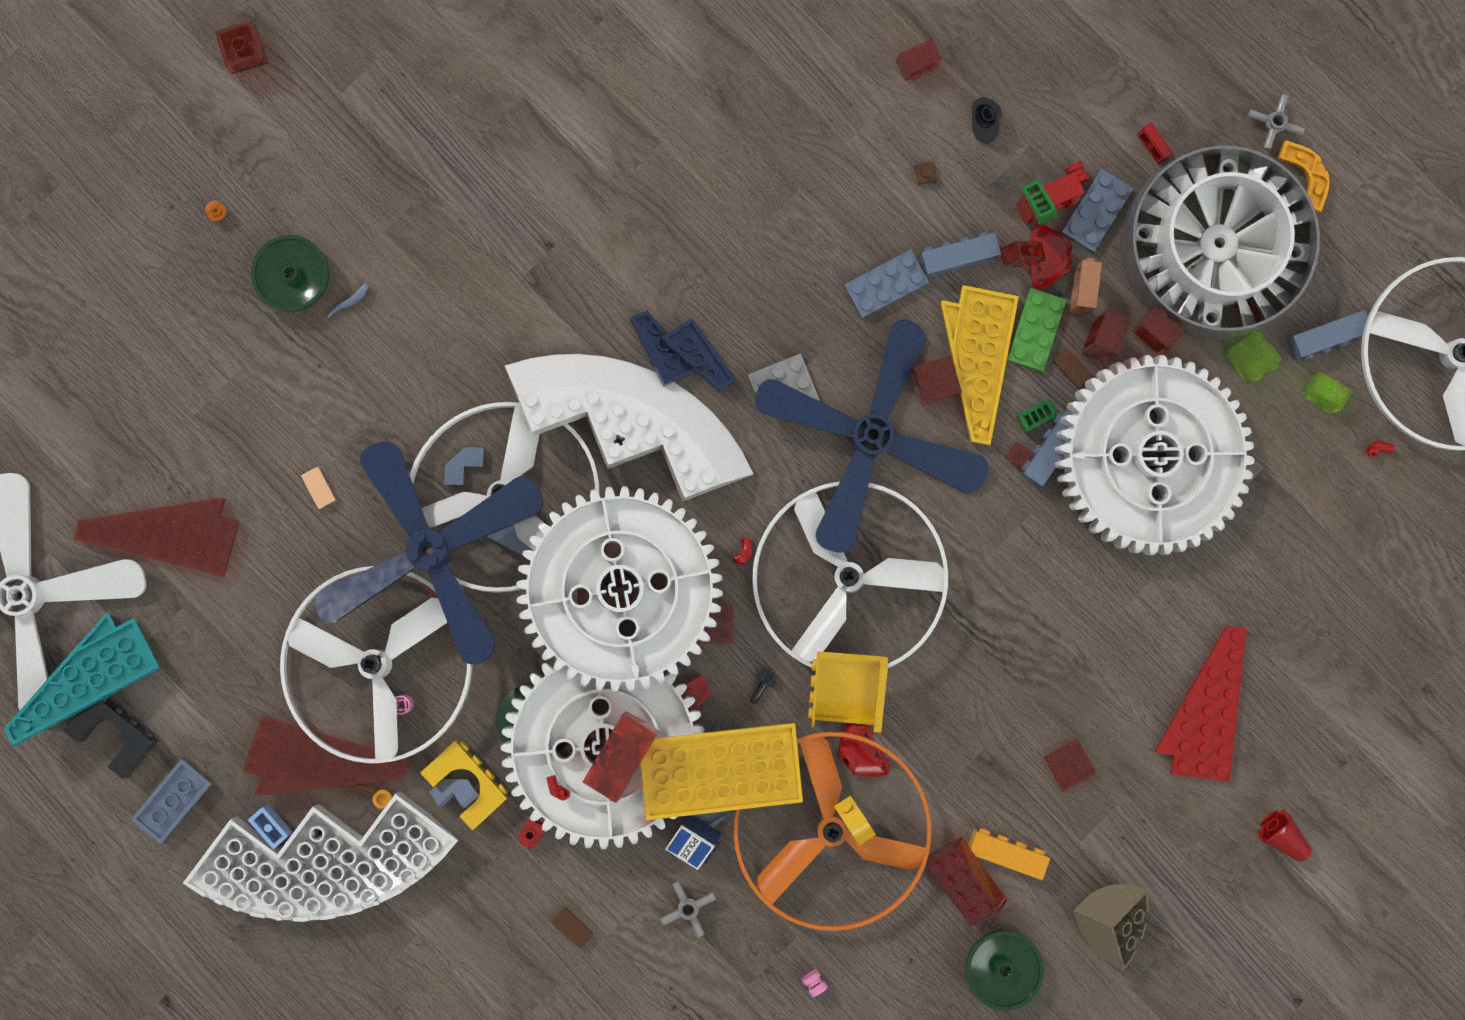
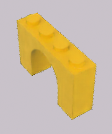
M456 740L432 761L421 774L432 787L436 786L451 771L456 769L469 770L478 778L480 783L479 796L460 815V818L473 831L509 797L507 794L509 791L502 783L499 785L494 780L496 777L489 769H484L481 765L483 763L477 755L473 756L468 751L470 748L464 741Z

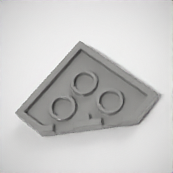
M801 353L748 374L755 393H757L762 382L774 379L820 401Z

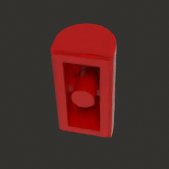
M1152 122L1137 133V136L1158 165L1174 154Z

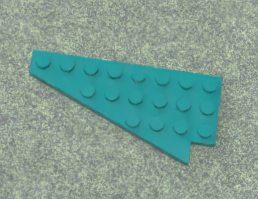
M106 613L6 725L4 730L12 746L15 747L161 669L136 619L133 618L118 627L110 613Z

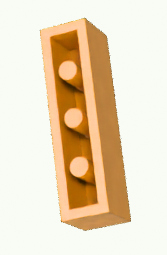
M980 828L979 831L973 830L966 850L969 854L1043 880L1050 861V857L1045 855L1046 851L1039 848L1034 850L1028 849L1027 844L1019 841L1014 844L1009 842L1010 838L998 834V837L990 835L991 831Z

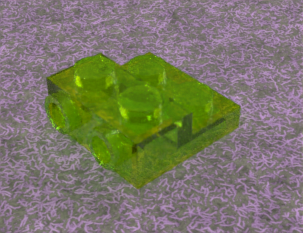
M1259 330L1225 351L1246 383L1259 381L1264 377L1262 373L1267 370L1269 372L1274 371L1280 367L1278 363L1282 361L1273 345L1267 343Z

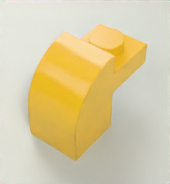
M851 796L834 806L859 846L876 835Z

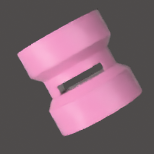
M403 694L395 697L398 715L406 714L412 710L414 702L411 696Z
M817 969L809 972L801 979L803 984L809 988V993L812 997L818 996L828 988L826 982L821 980V974Z

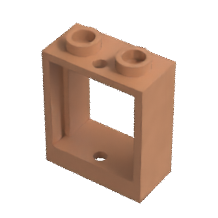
M1085 258L1074 268L1069 313L1088 315L1096 309L1102 262H1096V259Z

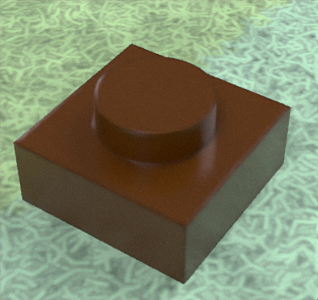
M934 161L915 165L918 185L938 180Z

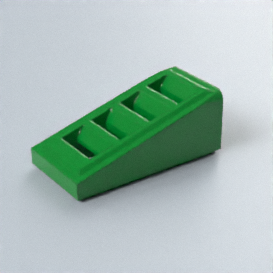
M1039 179L1021 188L1039 225L1057 216V209ZM1038 188L1039 191L1031 195L1029 194V192ZM1039 196H1042V198H1040V199H1038V200H1036V201H1033V199H1035V198H1037V197H1039ZM1043 203L1046 204V205H1044V206H1042V207H1040V208L1037 207V206H1039V205H1041V204H1043Z
M1049 398L1017 415L1016 418L1024 433L1056 417L1058 413ZM1046 404L1052 413V415L1050 416L1044 408V405ZM1037 409H1041L1045 416L1044 419H1042ZM1034 411L1036 417H1037L1038 420H1039L1038 422L1035 421V419H1034V417L1032 416L1031 412ZM1026 415H1028L1033 425H1029L1025 418Z

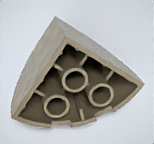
M1129 884L1105 886L1088 895L1074 910L1079 930L1091 948L1108 963L1123 971L1136 954L1137 950L1134 948L1138 939L1143 938L1147 923L1144 922L1145 912L1149 910L1147 890Z

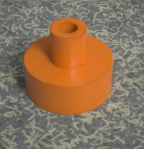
M215 200L206 205L205 213L210 220L219 221L225 217L226 208L220 201Z

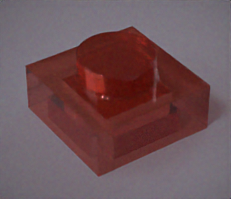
M1016 441L1005 458L1019 468H1022L1032 454V451Z

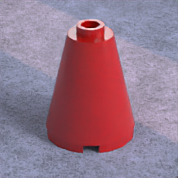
M1283 809V812L1276 810L1268 814L1260 823L1262 828L1260 831L1257 830V837L1262 842L1298 862L1309 859L1312 849L1291 815Z

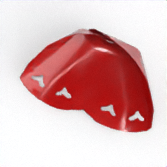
M1036 225L1030 238V250L1034 257L1031 265V277L1035 288L1040 290L1047 288L1071 272L1072 245L1058 231L1045 225ZM1036 243H1037L1039 246H1041L1038 251H1037ZM1038 265H1039L1040 269H1042L1041 271H1039V273H1037V271H1038V267H1037V266H1038Z
M847 723L842 731L867 738L864 736L866 731L868 739L875 741L873 732L868 724L856 726V723ZM840 737L838 745L839 757L852 774L864 777H881L890 772L889 760L882 750L863 741ZM844 758L849 761V765L846 764Z

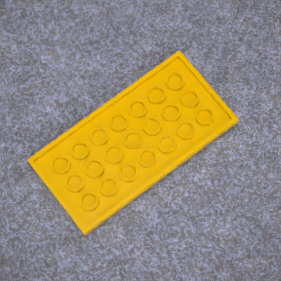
M795 723L638 740L646 820L803 802Z

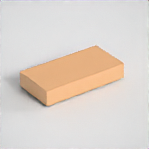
M316 467L301 475L318 509H322L337 501L320 467Z

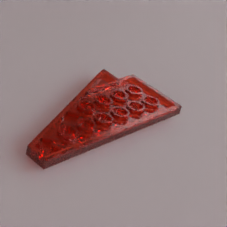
M216 498L78 520L74 539L225 577L239 521L222 517L221 514L226 499Z
M262 715L242 772L261 777L255 795L261 796L405 779L411 760L404 758L384 763H363L341 758L319 746L300 726ZM311 730L323 742L334 749L356 757L375 759V749Z

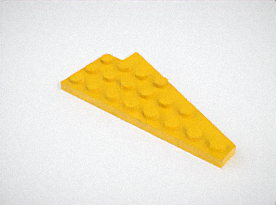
M963 285L959 303L942 300L940 306L970 442L990 446L1019 296Z

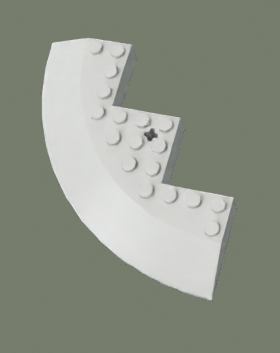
M585 354L548 355L505 365L532 437L587 417L607 469L661 449L682 502L753 475L743 451L715 414L694 395L675 382L663 387L657 373L627 361ZM617 439L623 441L621 446L618 443L615 444Z
M400 791L392 797L364 837L320 804H317L311 808L282 849L279 847L272 849L258 831L237 816L229 820L183 884L201 896L214 900L219 905H224L232 908L234 911H241L254 917L276 919V921L293 920L297 922L320 919L328 920L363 911L400 894L434 868L457 843L458 839L429 812ZM317 829L322 831L321 836L318 835L319 831Z

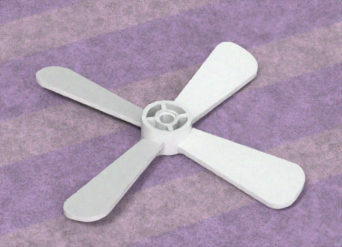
M5 473L0 474V553L7 577L0 582V610L8 615L15 616L18 707L21 710L49 678L34 613L42 608L44 602L136 598L144 593L147 583L143 568L136 561L129 559L119 560L42 582L31 576L30 484L20 474ZM19 591L22 592V598H21V600H19V599H20V596H19V594H18Z

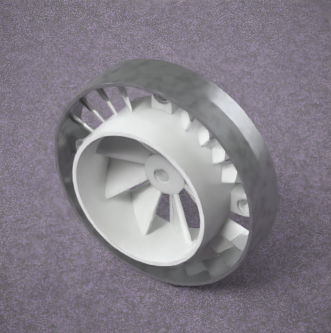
M1212 146L1198 149L1182 155L1160 168L1146 181L1132 200L1121 234V253L1124 270L1131 288L1143 306L1159 321L1180 333L1213 340L1242 337L1280 318L1291 308L1308 286L1314 274L1320 250V232L1317 215L1309 195L1299 180L1273 158L1258 151L1238 146ZM1203 156H1216L1214 175H1207ZM1239 160L1251 164L1248 174L1237 173ZM1182 161H1185L1189 169V172L1193 178L1194 184H1192L1187 172L1185 171L1181 163ZM1223 166L1227 167L1229 172H1224ZM1164 172L1175 184V186L1179 189L1181 194H1179L1176 191V189L1162 176ZM1267 172L1271 176L1264 182L1262 178ZM1283 186L1286 192L1280 196L1277 191ZM1230 189L1235 191L1224 225L1220 224L1223 190ZM1151 190L1156 195L1165 200L1167 203H1169V205H1166L1157 198L1153 197L1148 193V191ZM1193 191L1209 226L1206 230L1183 203L1185 198ZM1295 204L1298 210L1290 213L1288 207ZM1140 210L1159 217L1157 225L1137 223ZM1260 212L1265 214V217L1235 234L1237 229ZM1303 223L1306 233V244L1294 242V225ZM1174 228L1197 237L1198 241L1174 239ZM1139 231H1143L1146 234V239L1139 236ZM1215 240L1220 242L1221 248L1215 246ZM1136 245L1153 247L1154 255L1138 258ZM1292 251H1295L1296 258L1291 256ZM1198 255L1200 256L1199 259L1187 268L1183 265V263ZM1287 264L1305 266L1302 275L1285 267ZM1155 269H1158L1160 272L1149 279H1146L1144 275ZM1281 276L1295 285L1297 289L1291 295L1276 284L1274 280ZM1167 284L1171 289L1160 298L1156 292ZM1265 288H1268L1284 305L1278 312L1275 311L1261 293ZM1182 297L1185 299V302L1177 313L1171 308L1178 298ZM1254 297L1266 320L1256 323L1246 301L1247 299ZM1238 304L1244 327L1221 328L1223 307ZM1196 305L1200 306L1198 323L1190 320ZM1207 315H1210L1213 318L1212 323H1209L1207 321Z

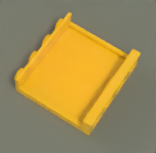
M817 651V659L812 661V671H816V673L811 675V687H814V692L810 691L809 703H813V708L809 707L808 719H812L811 727H814L815 720L874 725L873 732L881 733L888 657Z

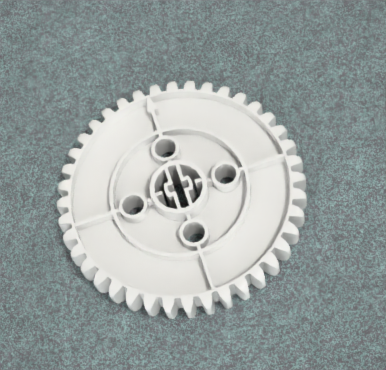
M1144 355L1138 360L1131 357L1126 359L1123 364L1117 362L1112 364L1109 370L1103 369L1099 371L1097 379L1091 378L1085 382L1086 389H1080L1075 393L1077 401L1068 403L1066 408L1073 415L1061 417L1060 420L1068 429L1058 431L1056 437L1065 441L1063 445L1055 447L1056 453L1064 455L1063 460L1055 462V467L1064 469L1065 472L1057 479L1059 483H1068L1069 487L1064 489L1062 492L1063 496H1073L1075 499L1070 503L1069 508L1071 510L1081 509L1082 512L1078 520L1080 523L1092 521L1089 525V531L1091 533L1102 531L1101 540L1103 542L1114 540V546L1118 549L1127 547L1130 553L1142 551L1145 555H1154L1157 552L1160 555H1169L1172 550L1176 553L1184 552L1187 547H1198L1201 540L1212 539L1213 531H1222L1225 528L1223 520H1232L1235 515L1231 508L1242 506L1243 502L1238 497V494H1247L1249 491L1248 486L1243 484V480L1252 479L1253 476L1251 471L1246 470V465L1254 464L1255 459L1252 456H1247L1246 452L1254 448L1253 442L1245 441V437L1252 433L1251 428H1242L1241 423L1247 417L1245 413L1236 414L1235 410L1240 405L1239 401L1233 400L1229 402L1227 400L1231 390L1229 388L1219 390L1220 379L1217 377L1207 380L1208 370L1205 368L1195 371V363L1190 361L1182 364L1181 359L1178 357L1169 360L1164 355H1158L1153 359L1150 355ZM1151 410L1157 414L1156 423L1150 420ZM1159 441V443H1155V444H1150V445L1144 446L1146 442H1147V443H1152V442ZM1190 448L1194 450L1196 455L1194 461L1188 455ZM1114 449L1119 450L1121 453L1119 463L1113 459ZM1142 453H1166V457H1143ZM1164 465L1163 468L1160 467V468L1149 469V468H1151V467H1156V466ZM1153 487L1159 490L1157 501L1152 497Z
M626 486L622 487L620 496H615L613 489L607 487L605 498H600L596 490H591V501L586 502L581 495H577V507L574 509L568 503H562L564 515L561 517L557 513L551 512L549 516L553 525L551 527L543 523L538 525L544 536L542 538L537 536L530 537L529 540L536 547V550L523 551V556L531 562L530 565L518 567L519 572L527 575V580L516 582L518 588L527 592V594L519 596L516 602L528 605V609L521 612L519 617L525 620L531 619L533 622L525 628L526 634L538 633L539 635L532 643L533 648L544 645L547 647L542 655V659L548 660L555 656L557 658L553 667L555 671H559L565 665L569 667L567 672L568 680L573 679L577 673L582 674L581 686L585 687L591 678L596 679L597 691L602 690L606 681L611 683L613 693L618 692L620 682H625L628 691L633 692L636 680L640 681L644 689H649V677L654 676L656 681L662 684L664 683V670H667L673 676H677L678 668L675 663L679 661L685 666L691 665L687 652L700 655L702 651L696 644V641L708 642L710 640V636L703 629L704 627H716V621L708 616L709 613L721 611L719 605L712 603V599L723 595L721 590L713 588V584L722 580V575L711 573V569L719 565V560L707 558V555L714 550L713 545L702 546L700 543L707 533L705 531L693 533L692 530L697 520L691 519L686 523L682 521L686 511L684 508L677 510L675 513L670 511L673 503L672 500L668 499L660 506L658 505V493H653L649 500H644V491L641 488L636 491L634 497H629V490ZM609 543L618 544L621 548L620 555L616 558L607 557L604 553L605 546ZM615 571H620L622 586H628V590L624 591L625 608H620L618 594L611 591V588H616L613 573ZM623 571L631 574L638 583L633 584V589L639 588V595L632 605L629 604L628 595H631L632 585L629 580L625 581ZM608 574H610L612 581L608 585V593L611 598H615L617 608L608 605L603 600L602 595L606 594V590L600 591L603 579ZM662 574L665 576L667 585L664 589L656 590L651 586L650 579L653 575ZM577 589H585L589 593V600L586 604L577 605L573 602L572 595ZM624 620H630L636 626L635 633L630 637H625L619 632V624Z
M543 663L542 670L545 676L542 677L537 673H532L530 679L534 687L525 684L520 687L521 693L526 698H513L511 701L512 705L519 711L508 712L505 718L513 723L514 726L502 729V734L511 738V741L501 745L502 751L511 753V756L502 761V766L507 768L513 767L514 769L507 774L505 779L507 782H518V785L515 786L511 794L512 796L524 794L525 798L521 802L520 808L524 810L532 806L534 810L530 820L534 822L543 817L545 819L542 826L543 831H548L554 825L557 827L556 839H561L567 832L570 833L571 845H575L579 838L583 837L586 848H591L594 839H599L601 849L607 848L609 839H614L617 848H622L623 837L628 836L632 844L638 843V832L640 831L647 838L652 837L651 825L655 824L659 829L663 830L665 828L664 818L646 820L640 755L639 748L635 746L634 741L636 737L642 734L649 736L651 739L697 734L705 731L704 726L692 723L701 716L700 711H688L687 709L695 702L694 697H681L687 685L680 683L673 686L672 683L675 681L676 676L667 673L662 684L658 683L654 676L649 677V689H644L640 681L636 680L633 692L628 691L625 682H620L618 692L613 693L611 683L606 681L602 690L597 691L596 679L591 678L590 682L583 687L581 686L582 674L577 673L573 679L568 680V666L565 665L559 671H555L549 663ZM596 699H604L608 702L609 709L606 713L598 714L593 710L592 704ZM599 728H605L607 744L612 743V746L607 747V763H602L601 747L596 748V745L600 744ZM609 728L617 732L622 741H617V748L623 747L620 755L613 761L611 753L615 752L616 742L614 737H610ZM594 730H596V738L592 742V752L594 755H598V762L591 759L586 750H590V744H585V740ZM560 742H568L571 744L573 752L569 756H561L558 754L556 746ZM556 775L558 785L568 789L570 797L562 801L551 796L546 777ZM611 778L615 782L614 789L609 792L602 791L598 785L600 780Z

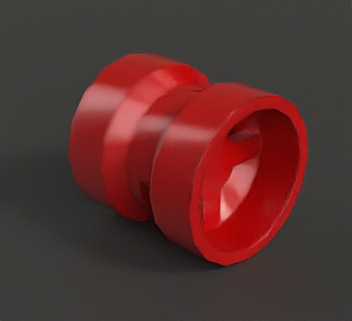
M1082 161L1074 163L1065 169L1067 175L1075 172L1080 184L1090 179L1088 173L1084 172L1085 166Z

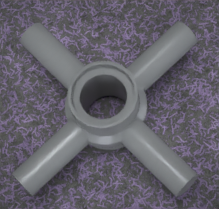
M1281 95L1276 112L1271 113L1269 116L1251 109L1248 113V117L1265 123V129L1269 132L1263 147L1265 150H1271L1276 133L1282 130H1287L1301 136L1304 133L1305 128L1288 123L1287 115L1284 113L1289 98L1288 95ZM1273 119L1279 122V126L1274 124Z
M679 881L674 882L672 885L680 903L678 910L661 918L662 924L666 925L682 917L683 919L690 920L697 937L703 936L705 933L696 916L700 907L716 900L714 893L712 892L695 901L694 899L687 898ZM685 905H692L694 911L686 913L683 907Z

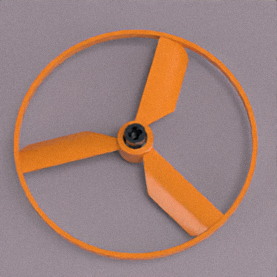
M820 732L797 738V743L800 742L823 816L817 825L819 838L789 841L757 876L756 887L745 868L738 842L739 809L736 810L734 818V843L738 862L755 894L769 908L785 919L801 926L827 931L849 930L875 922L894 910L906 899L920 879L928 859L931 844V820L927 801L918 781L909 768L895 754L879 743L859 735L844 732ZM823 737H846L866 742L887 753L900 764L915 784L923 803L927 826L925 847L873 836L859 846L850 830H847L842 818L834 814L836 810L834 806L838 803L842 785L828 740ZM834 828L835 832L831 833L829 829ZM845 840L863 860L907 870L919 867L908 888L894 903L876 915L862 921L843 925L815 924L795 918L773 904L826 845L836 847Z

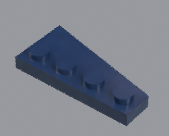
M648 310L629 319L663 387L696 373L695 370L660 340L666 334Z
M693 318L661 337L660 340L718 392L736 381Z

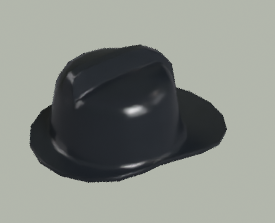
M981 97L975 100L972 105L973 134L982 143L994 141L999 134V121L1002 111L1001 107L993 99Z

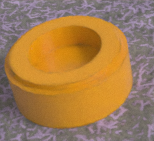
M387 789L378 790L373 796V804L379 809H384L392 799V793Z

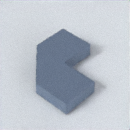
M464 447L445 465L444 485L464 486L465 467H484L485 448Z
M443 779L430 791L431 796L440 807L444 806L455 796L460 805L466 808L479 796L472 783L467 779Z

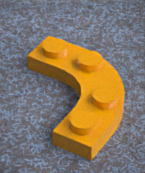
M1285 140L1277 160L1294 165L1304 172L1308 181L1306 192L1313 203L1315 212L1320 213L1329 191L1328 171L1325 170L1321 162L1322 159L1314 151Z

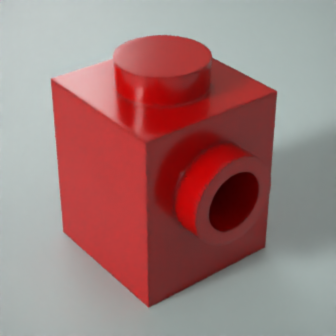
M529 818L517 837L520 840L519 843L528 849L530 847L534 848L545 832L542 830L543 823L539 820L533 822Z

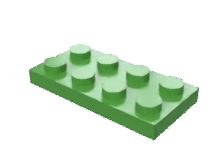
M1033 288L1029 289L1007 361L1039 372L1044 371L1067 301L1066 299Z

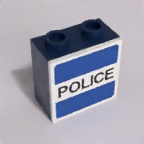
M693 815L685 816L672 835L665 850L698 870L703 863L707 864L712 856L710 852L717 850L720 845L718 839L721 833Z

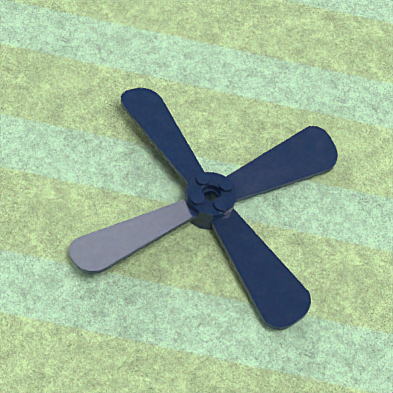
M900 319L892 325L870 412L860 420H856L778 380H766L761 383L757 390L755 405L762 414L849 437L855 449L815 532L817 543L826 550L842 553L848 551L854 545L875 456L883 452L965 493H972L980 489L988 475V463L981 455L894 433L888 418L925 343L923 329L910 320ZM870 430L876 433V440L868 437Z
M379 442L366 448L361 454L360 463L409 536L405 549L406 553L322 589L315 599V608L318 616L327 623L337 622L417 568L422 572L429 573L460 657L468 664H480L493 654L495 638L448 567L452 558V550L539 514L543 507V497L538 487L532 480L526 477L515 478L446 528L437 532L429 529L400 449L390 442ZM433 547L432 554L426 556L427 549Z

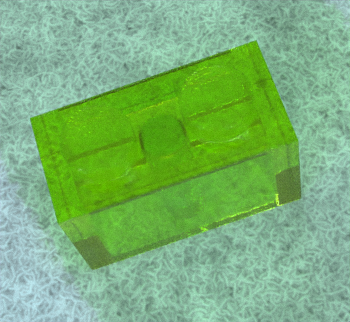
M1321 371L1312 375L1302 391L1306 395L1307 400L1319 403L1329 413L1341 411L1353 392Z

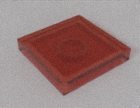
M1078 739L1044 756L1062 792L1097 774Z

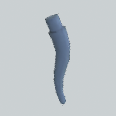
M363 283L350 298L336 305L326 317L329 319L335 312L360 302L370 287Z

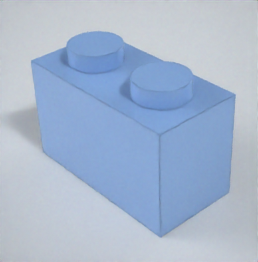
M270 804L263 806L248 819L272 849L279 847L294 833Z

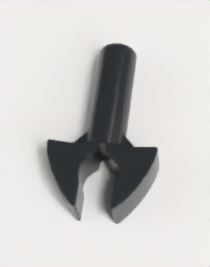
M765 670L756 676L760 680V684L750 698L753 704L758 702L767 687L771 686L774 689L776 684L775 673L771 680L764 683V677L769 670Z

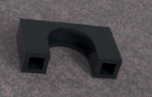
M107 697L75 714L62 731L78 743L85 741L97 725L104 720H110L118 724L124 734V744L117 756L108 765V768L121 779H125L131 776L159 740L155 738V734L151 730L141 727V723L136 718L129 717L125 714L124 708L114 705L110 701L111 698Z

